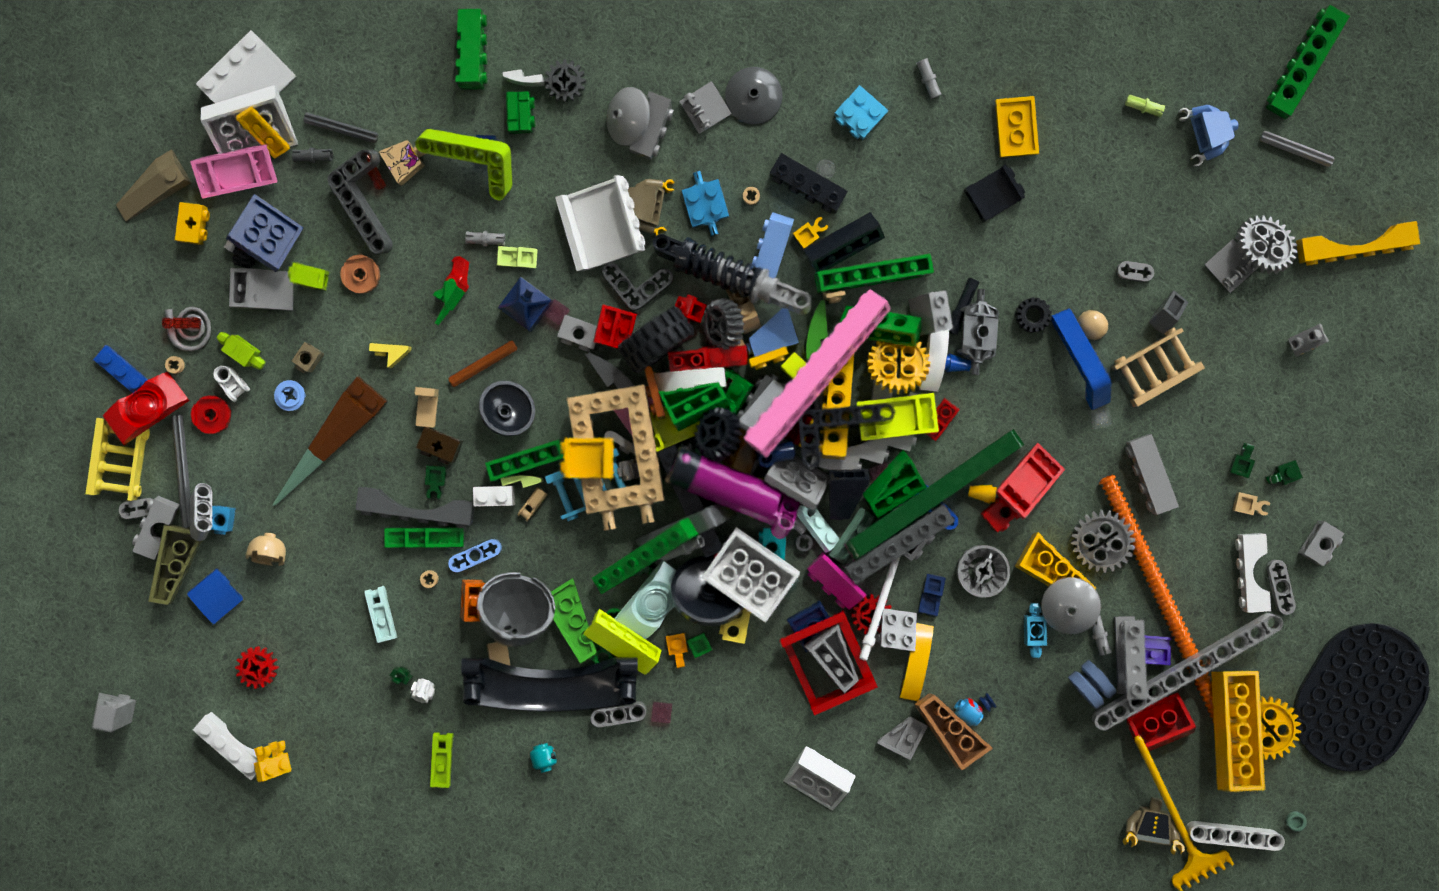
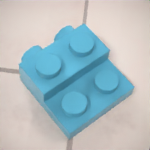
M859 85L851 96L837 109L834 116L838 124L843 127L846 125L850 129L849 132L854 138H861L863 140L884 117L888 109Z

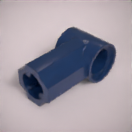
M792 441L777 444L767 458L762 457L763 455L755 450L757 460L764 467H770L775 462L791 460L795 457Z

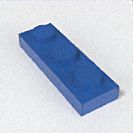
M105 345L93 359L132 393L137 391L148 380L108 345Z

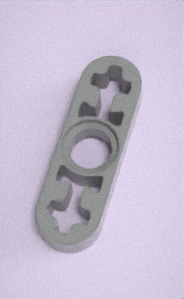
M1271 560L1267 564V573L1276 609L1279 613L1285 615L1292 614L1296 605L1286 564L1281 560ZM1275 564L1281 566V569L1278 570L1279 576H1284V578H1277L1274 580V577H1278L1277 572L1272 570V568L1275 567ZM1279 582H1284L1286 589L1279 593L1276 585ZM1288 595V597H1284L1285 602L1290 603V606L1287 607V610L1281 608V605H1284L1283 598H1279L1278 596Z

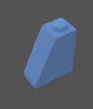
M782 308L749 338V343L746 344L749 355L753 354L754 357L785 346L787 348L799 343L788 309Z

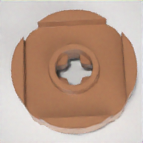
M354 255L346 260L347 262L341 268L340 276L342 283L349 290L358 294H364L378 286L380 270L373 259L364 255ZM359 269H361L362 272H365V275L361 280L359 277H356V274L359 272Z

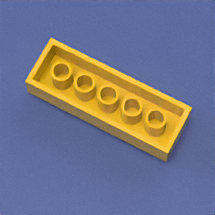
M1258 671L1211 672L1217 790H1265Z

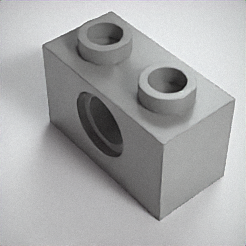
M565 315L557 337L562 338V343L570 346L572 343L580 345L579 349L590 352V349L595 350L597 343L593 342L597 326ZM578 329H582L585 333L584 337L580 340H577L574 336L575 331Z
M1318 520L1298 553L1315 564L1324 566L1331 561L1334 549L1341 545L1344 533L1327 522ZM1324 539L1326 546L1321 549L1319 544Z

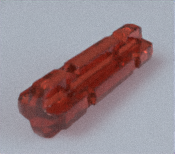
M368 154V155H367V161H368V163H369L370 160H371V157H370V155ZM377 167L368 172L377 190L386 187Z
M163 318L162 327L165 329H172V327L174 329H190V327L197 329L201 328V319Z

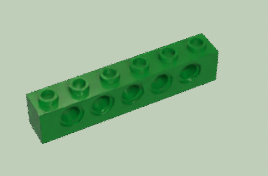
M1332 5L1319 10L1315 17L1317 19L1315 25H1311L1305 34L1307 36L1305 42L1302 41L1298 45L1296 57L1291 58L1288 62L1286 74H1282L1278 79L1276 91H1272L1266 101L1269 103L1266 109L1283 119H1287L1293 114L1349 19V15ZM1322 24L1328 27V32L1322 29ZM1312 41H1315V42L1318 43V45H1319V48H1318V49H1316V48L1313 47ZM1303 57L1308 59L1309 65L1303 63ZM1293 74L1299 77V82L1294 81ZM1283 90L1289 93V99L1283 96Z
M930 253L818 271L814 275L817 294L927 277L934 273Z
M686 518L592 577V580L602 595L698 535V532L690 519Z

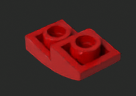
M944 397L936 408L939 432L925 434L934 441H937L960 409Z

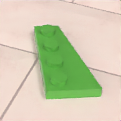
M572 578L551 591L555 602L553 620L580 664L595 656L597 651L594 641L584 636V631L589 626L574 579Z

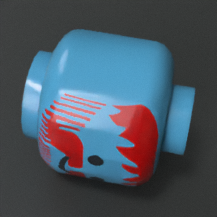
M971 698L960 699L954 706V714L969 727L978 725L983 719L982 707Z

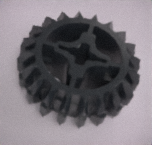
M723 408L710 409L709 413H704V418L699 419V425H695L697 431L693 433L696 436L693 440L696 443L695 448L699 450L701 455L710 460L720 461V459H726L727 455H732V450H737V443H741L739 437L743 435L739 432L743 428L739 424L741 420L737 418L735 413Z

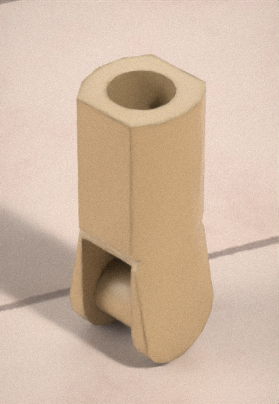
M537 487L517 515L526 518L525 521L528 522L548 494ZM527 505L534 508L531 513L525 509Z

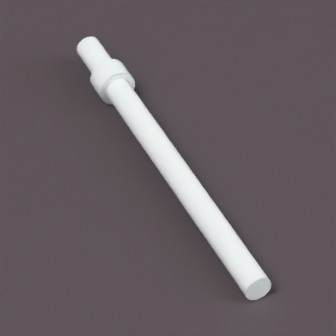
M901 556L890 563L868 633L864 636L862 642L864 646L860 655L861 660L867 661L870 649L874 647L876 640L874 637Z

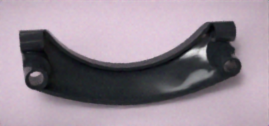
M613 657L593 665L563 670L527 669L503 664L489 658H462L463 703L496 709L532 712L580 711L633 704L636 702L638 658Z

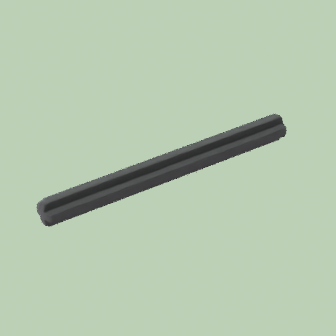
M173 415L171 420L181 524L183 528H190L191 495L184 422L182 415Z

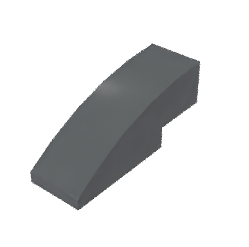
M586 354L607 387L613 384L618 389L634 387L631 380L611 363L593 354Z

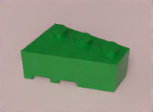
M719 382L696 385L686 389L677 388L674 391H659L673 424L678 431L699 422L700 418H704V413H709L710 409H725L731 406Z

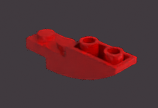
M747 345L729 347V349L721 347L668 353L670 372L748 365Z

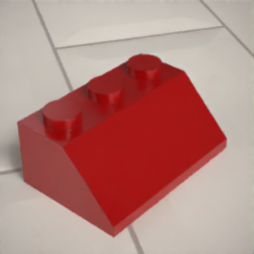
M1178 692L1156 701L1126 719L1134 742L1136 736H1141L1149 752L1193 734L1196 729V725Z

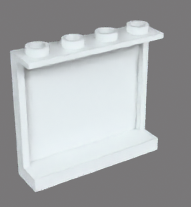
M615 175L614 179L569 195L555 197L577 271H587L645 251V240L639 231L640 223L637 216H635L633 210L634 202L629 196V185L624 176Z

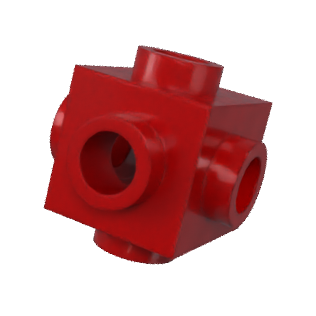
M691 295L686 297L678 296L675 307L681 310L689 323L690 321L701 323L706 304L697 301L698 298Z

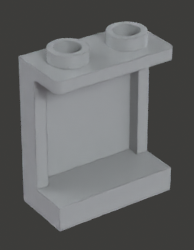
M946 291L927 293L908 300L911 316L921 317L922 332L920 336H927L953 328Z

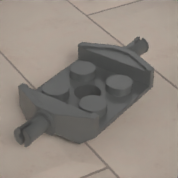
M977 289V301L960 310L964 311L962 349H959L957 353L972 362L971 375H979L980 363L996 356L999 311L997 308L987 304V301H984L985 289ZM980 327H983L985 330L983 337L979 335Z

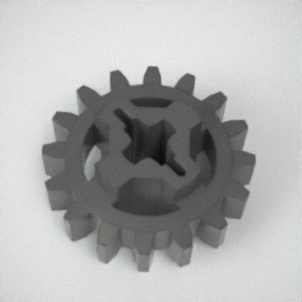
M564 59L563 64H560L557 60V66L550 65L551 72H545L549 77L544 79V82L549 84L545 88L547 91L551 90L549 93L551 97L556 95L557 101L563 98L565 103L567 98L574 101V95L580 97L579 90H585L582 84L586 83V79L581 78L585 73L580 71V65L574 67V61L567 64L566 59ZM569 69L575 72L577 77L572 76L569 73ZM566 74L569 81L566 82L564 87L562 81ZM553 85L559 86L561 88V92L557 91L553 87ZM573 86H576L574 90L569 92Z

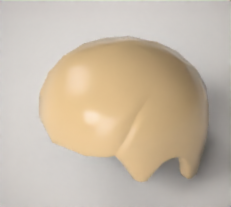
M1085 311L1078 318V323L1087 339H1100L1108 331V321L1098 311Z

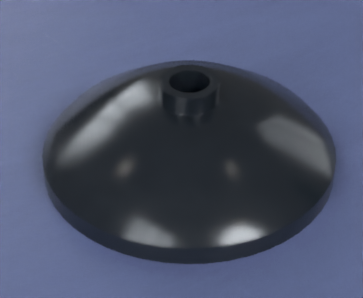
M498 381L489 385L480 396L478 404L479 414L483 423L492 432L501 436L512 437L522 434L531 426L535 417V404L529 392L521 385L511 381ZM501 410L505 411L506 415H502Z

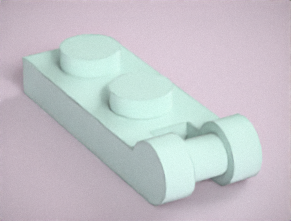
M800 505L797 516L825 553L829 552L839 541L838 536L817 508L813 510Z
M381 586L373 591L371 589L365 590V597L377 643L397 638L385 587ZM379 597L380 603L375 604L374 598Z

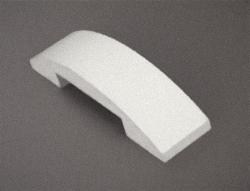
M949 330L929 334L926 354L930 355L928 360L931 362L930 367H928L930 370L929 374H925L927 376L926 381H922L919 390L938 392L946 364Z
M725 367L654 374L658 391H674L677 388L686 389L719 382L721 387H726Z

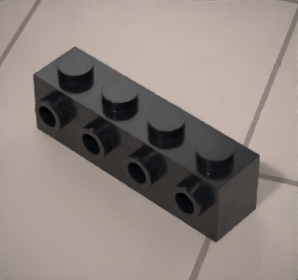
M783 153L780 154L769 174L773 182L778 185L782 183L787 185L790 192L796 195L801 193L805 196L804 199L811 204H815V202L822 206L821 209L829 214L837 212L848 192L846 189Z
M869 212L803 250L809 263L817 273L818 271L832 268L884 239L885 236L879 222Z

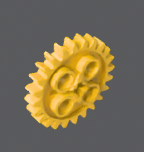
M876 341V347H871L872 353L868 354L869 360H867V366H870L868 367V373H872L871 380L877 379L876 386L882 383V390L889 387V393L893 389H896L897 394L900 393V389L907 393L909 387L914 391L915 384L920 387L922 381H926L927 376L925 374H929L930 369L928 367H930L931 362L928 361L930 355L925 354L927 348H921L922 342H918L916 347ZM897 349L901 350L900 379L897 378ZM885 353H892L893 356H886ZM905 353H910V354H912L913 356H912V357H906L904 354H905ZM891 370L893 373L886 374L884 371ZM911 371L913 374L907 375L904 372Z
M1261 696V717L1267 724L1271 725V730L1280 738V741L1277 742L1261 722L1262 741L1265 737L1271 738L1270 745L1263 746V758L1266 760L1269 755L1272 759H1275L1277 753L1280 757H1283L1282 751L1290 753L1288 747H1296L1293 740H1300L1295 734L1301 733L1300 730L1296 729L1301 723L1294 721L1299 716L1297 714L1291 715L1294 709L1292 707L1286 709L1288 706L1287 702L1281 704V699L1279 698L1274 702L1271 696H1269L1268 701ZM1272 709L1274 711L1273 717L1266 719L1265 712ZM1280 725H1286L1287 729L1283 734L1278 733Z

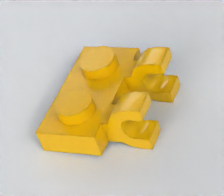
M285 740L271 742L265 747L254 748L258 762L254 763L258 782H263L291 771L288 752L283 753L285 750Z

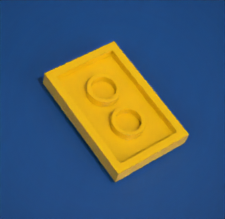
M1035 97L996 99L995 107L1000 158L1038 155L1039 144Z

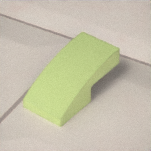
M498 246L496 266L536 268L537 249Z
M518 475L500 479L502 486L521 481L523 488L543 482V478L530 475Z

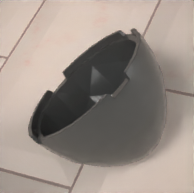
M518 572L504 573L493 577L483 585L477 600L478 617L483 630L497 643L510 647L524 646L537 640L548 629L554 617L555 602L551 591L537 578L522 576Z

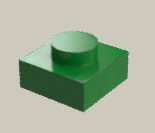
M704 632L687 640L695 658L712 650Z

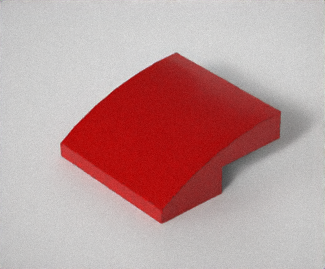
M602 304L593 342L618 349L619 344L633 333L637 314Z

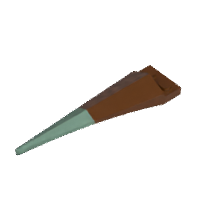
M356 377L347 390L343 392L274 501L273 506L281 502L316 468L371 421L388 402L362 378Z

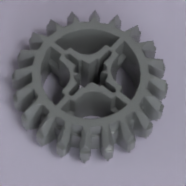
M723 298L711 301V304L707 305V310L704 311V325L702 326L705 328L706 340L714 348L722 347L723 349H729V347L740 345V340L743 339L742 333L745 332L743 329V325H745L743 323L744 316H741L742 310L738 309V304L734 303L733 300Z

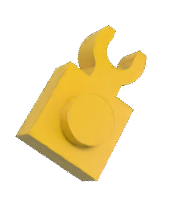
M818 217L813 226L807 222L793 233L803 249L820 238L817 234L818 232H824L828 229V225L823 228L818 226V222L823 219L822 217Z

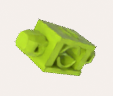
M226 332L218 334V342L224 345L221 351L244 367L253 366L256 369H262L265 366V361L258 356L261 351L239 335H229Z

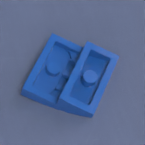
M217 568L187 592L193 603L213 624L243 600V597L230 585V581Z

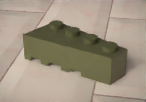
M164 525L149 602L165 605L173 602L202 542L191 537L190 528Z

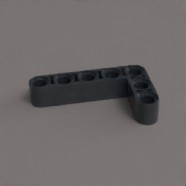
M883 403L805 411L799 418L803 465L805 468L813 470L820 464L818 431L886 425L894 419V407ZM883 410H888L891 413V416L889 418H884L881 416L880 412ZM869 412L872 417L865 420L861 417V414ZM846 413L850 414L852 420L848 422L843 421L841 416ZM829 415L833 420L830 423H824L822 417ZM805 417H810L813 423L805 425L802 420ZM807 436H812L815 442L807 444L804 442V439ZM813 455L817 458V461L810 464L806 461V457Z

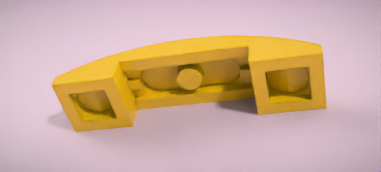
M916 623L915 651L909 652L900 698L919 701L930 655L934 626Z

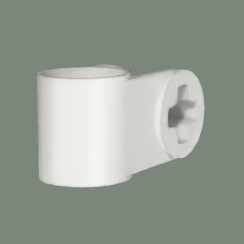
M219 366L214 370L215 380L233 402L237 401V397L245 391L248 392L250 390L248 385L232 367ZM224 369L228 372V378L225 380L221 377V372Z

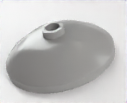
M633 87L623 88L613 97L609 104L607 128L611 138L617 144L624 146L633 145L642 138L647 129L650 116L649 103L641 90Z
M1069 577L1055 581L1046 589L1041 607L1046 622L1053 629L1065 634H1078L1088 630L1095 624L1100 615L1101 602L1097 591L1091 584L1079 578ZM1074 608L1075 611L1073 613H1070L1068 609Z

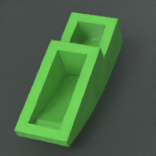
M825 300L820 301L809 325L806 339V361L809 360L813 353L820 349V340L828 338Z

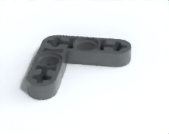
M607 263L602 269L604 277L632 310L642 308L673 282L672 272L669 269H661L636 289L615 263ZM615 267V274L618 277L621 274L623 277L617 279L613 284L612 280L615 279L611 274L608 276L606 275V273L608 272L607 268ZM661 273H664L665 275L670 274V276L668 277L669 281L667 283L666 281H662L660 283V285L662 286L660 289L658 288L657 284L654 281H652L656 278L658 282L662 278ZM621 281L628 283L629 287L625 292L618 290V284ZM648 284L655 286V292L652 295H648L644 291L645 286ZM633 289L635 292L631 294L634 298H640L638 301L639 305L631 306L630 303L632 301L629 296L626 299L623 296L629 294Z

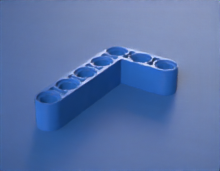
M1068 308L1052 315V323L1085 381V397L1091 410L1110 403V378L1073 312Z

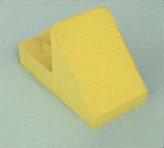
M370 343L369 351L375 352V356H386V353H388L387 368H392L411 351V347Z

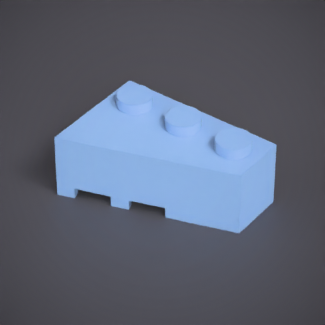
M772 212L770 219L765 220L762 231H765L764 239H759L757 249L760 252L758 257L754 256L752 265L753 267L768 269L769 277L774 279L776 278L794 219Z

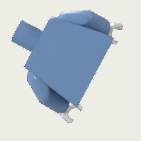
M1211 105L1194 107L1192 110L1182 108L1178 112H1185L1187 114L1186 117L1179 118L1183 122L1189 116H1193L1190 119L1200 153L1204 152L1203 155L1196 154L1190 158L1198 157L1200 159L1199 163L1193 166H1199L1203 163V160L1207 159L1208 161L1221 155L1229 146V140L1234 138V131L1238 129L1237 120H1230L1229 114L1226 111L1220 112L1218 108Z

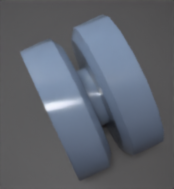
M1087 660L1081 665V670L1086 678L1079 672L1074 671L1068 676V679L1086 701L1097 710L1104 704L1098 692L1110 699L1117 691L1106 675L1091 661Z

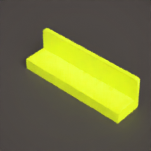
M600 609L595 613L592 624L584 631V636L617 657H637L638 671L644 675L659 662L661 649L628 627L615 621L614 618Z

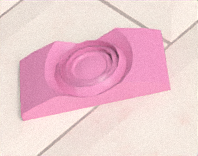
M267 145L246 147L190 161L202 199L278 182Z

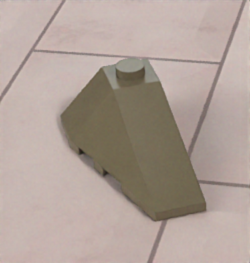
M173 150L155 159L116 204L126 222L192 183Z

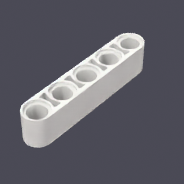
M1191 821L1186 825L1190 838L1200 843L1272 851L1282 849L1285 844L1283 836L1271 829ZM1195 828H1200L1198 835H1193ZM1219 830L1218 836L1212 838L1213 831ZM1238 832V837L1232 840V834ZM1257 834V839L1251 842V836ZM1276 836V841L1270 844V839Z

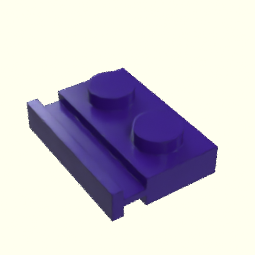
M1145 636L1146 664L1171 665V646H1169L1171 637Z

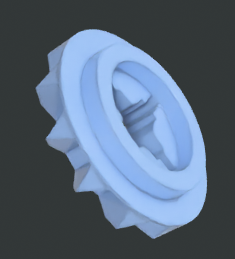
M287 380L281 382L276 387L274 399L281 409L292 411L304 404L306 395L304 388L298 382ZM292 390H294L293 396H295L296 400L289 399V401H287L288 396L286 395V393H284V391L291 392Z

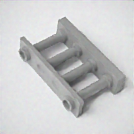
M1135 616L1114 617L1117 693L1126 694L1127 700L1147 699L1144 620H1135Z

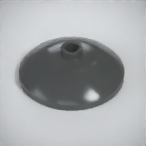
M760 67L744 68L734 74L727 84L725 92L726 105L737 120L751 125L762 124L773 118L780 109L782 88L778 79L768 70ZM756 90L758 94L752 96L750 92Z

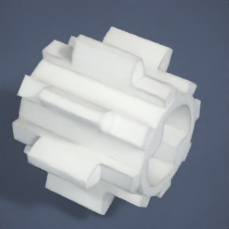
M418 679L411 687V698L421 703H428V700H432L435 693L434 684L429 680Z

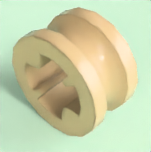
M748 187L744 190L743 200L746 204L754 205L759 201L760 193L757 188ZM752 191L753 193L754 191L756 193L754 201L746 198L748 196L747 192Z
M172 356L165 362V368L170 373L178 374L184 370L185 363L180 357ZM172 361L179 362V364H177V366H179L178 369L171 368V366L173 365L171 364Z
M432 570L425 571L420 577L421 584L426 588L434 587L439 580L437 573ZM429 574H431L434 582H430V584H427V579H425V576H429Z

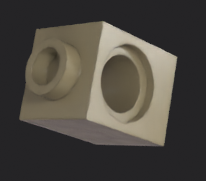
M304 342L292 359V362L296 364L295 368L300 372L312 373L324 353L311 344ZM306 354H309L311 357V361L308 364H305L303 361Z

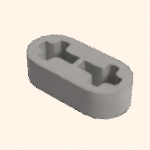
M1124 261L1117 266L1116 273L1122 279L1146 282L1153 278L1154 269L1148 264ZM1127 265V269L1133 270V273L1129 272L1124 275V271H1121V268ZM1146 268V272H1149V275L1143 278V274H1139L1137 271H1142Z
M152 498L122 503L119 507L120 516L125 519L147 516L149 512L146 509L141 510L140 506L146 505V501L149 504ZM128 505L129 508L135 507L136 511L130 512L129 515V513H125L124 509Z

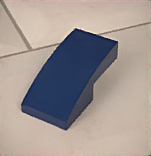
M926 574L918 613L933 617L938 616L946 578Z

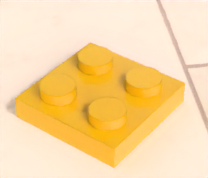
M786 346L749 359L750 367H755L756 370L767 367L768 362L773 361L776 364L784 361L785 356L788 355Z

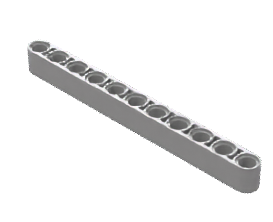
M1272 613L1261 615L1147 681V699H1140L1138 704L1132 705V699L1127 700V696L1124 694L1096 710L1092 715V722L1100 730H1107L1275 634L1283 626L1282 619ZM1270 618L1275 619V624L1272 627H1268V620ZM1253 628L1258 629V634L1255 637H1251V630ZM1240 637L1241 644L1235 647L1233 644L1234 640ZM1223 647L1224 654L1218 657L1216 654L1217 649ZM1206 657V665L1200 666V659ZM1190 667L1189 675L1183 676V669ZM1168 677H1173V683L1169 686H1166V679ZM1153 686H1156V693L1154 695H1149V689ZM1123 706V712L1116 715L1115 708ZM1100 716H1106L1104 724H1098Z

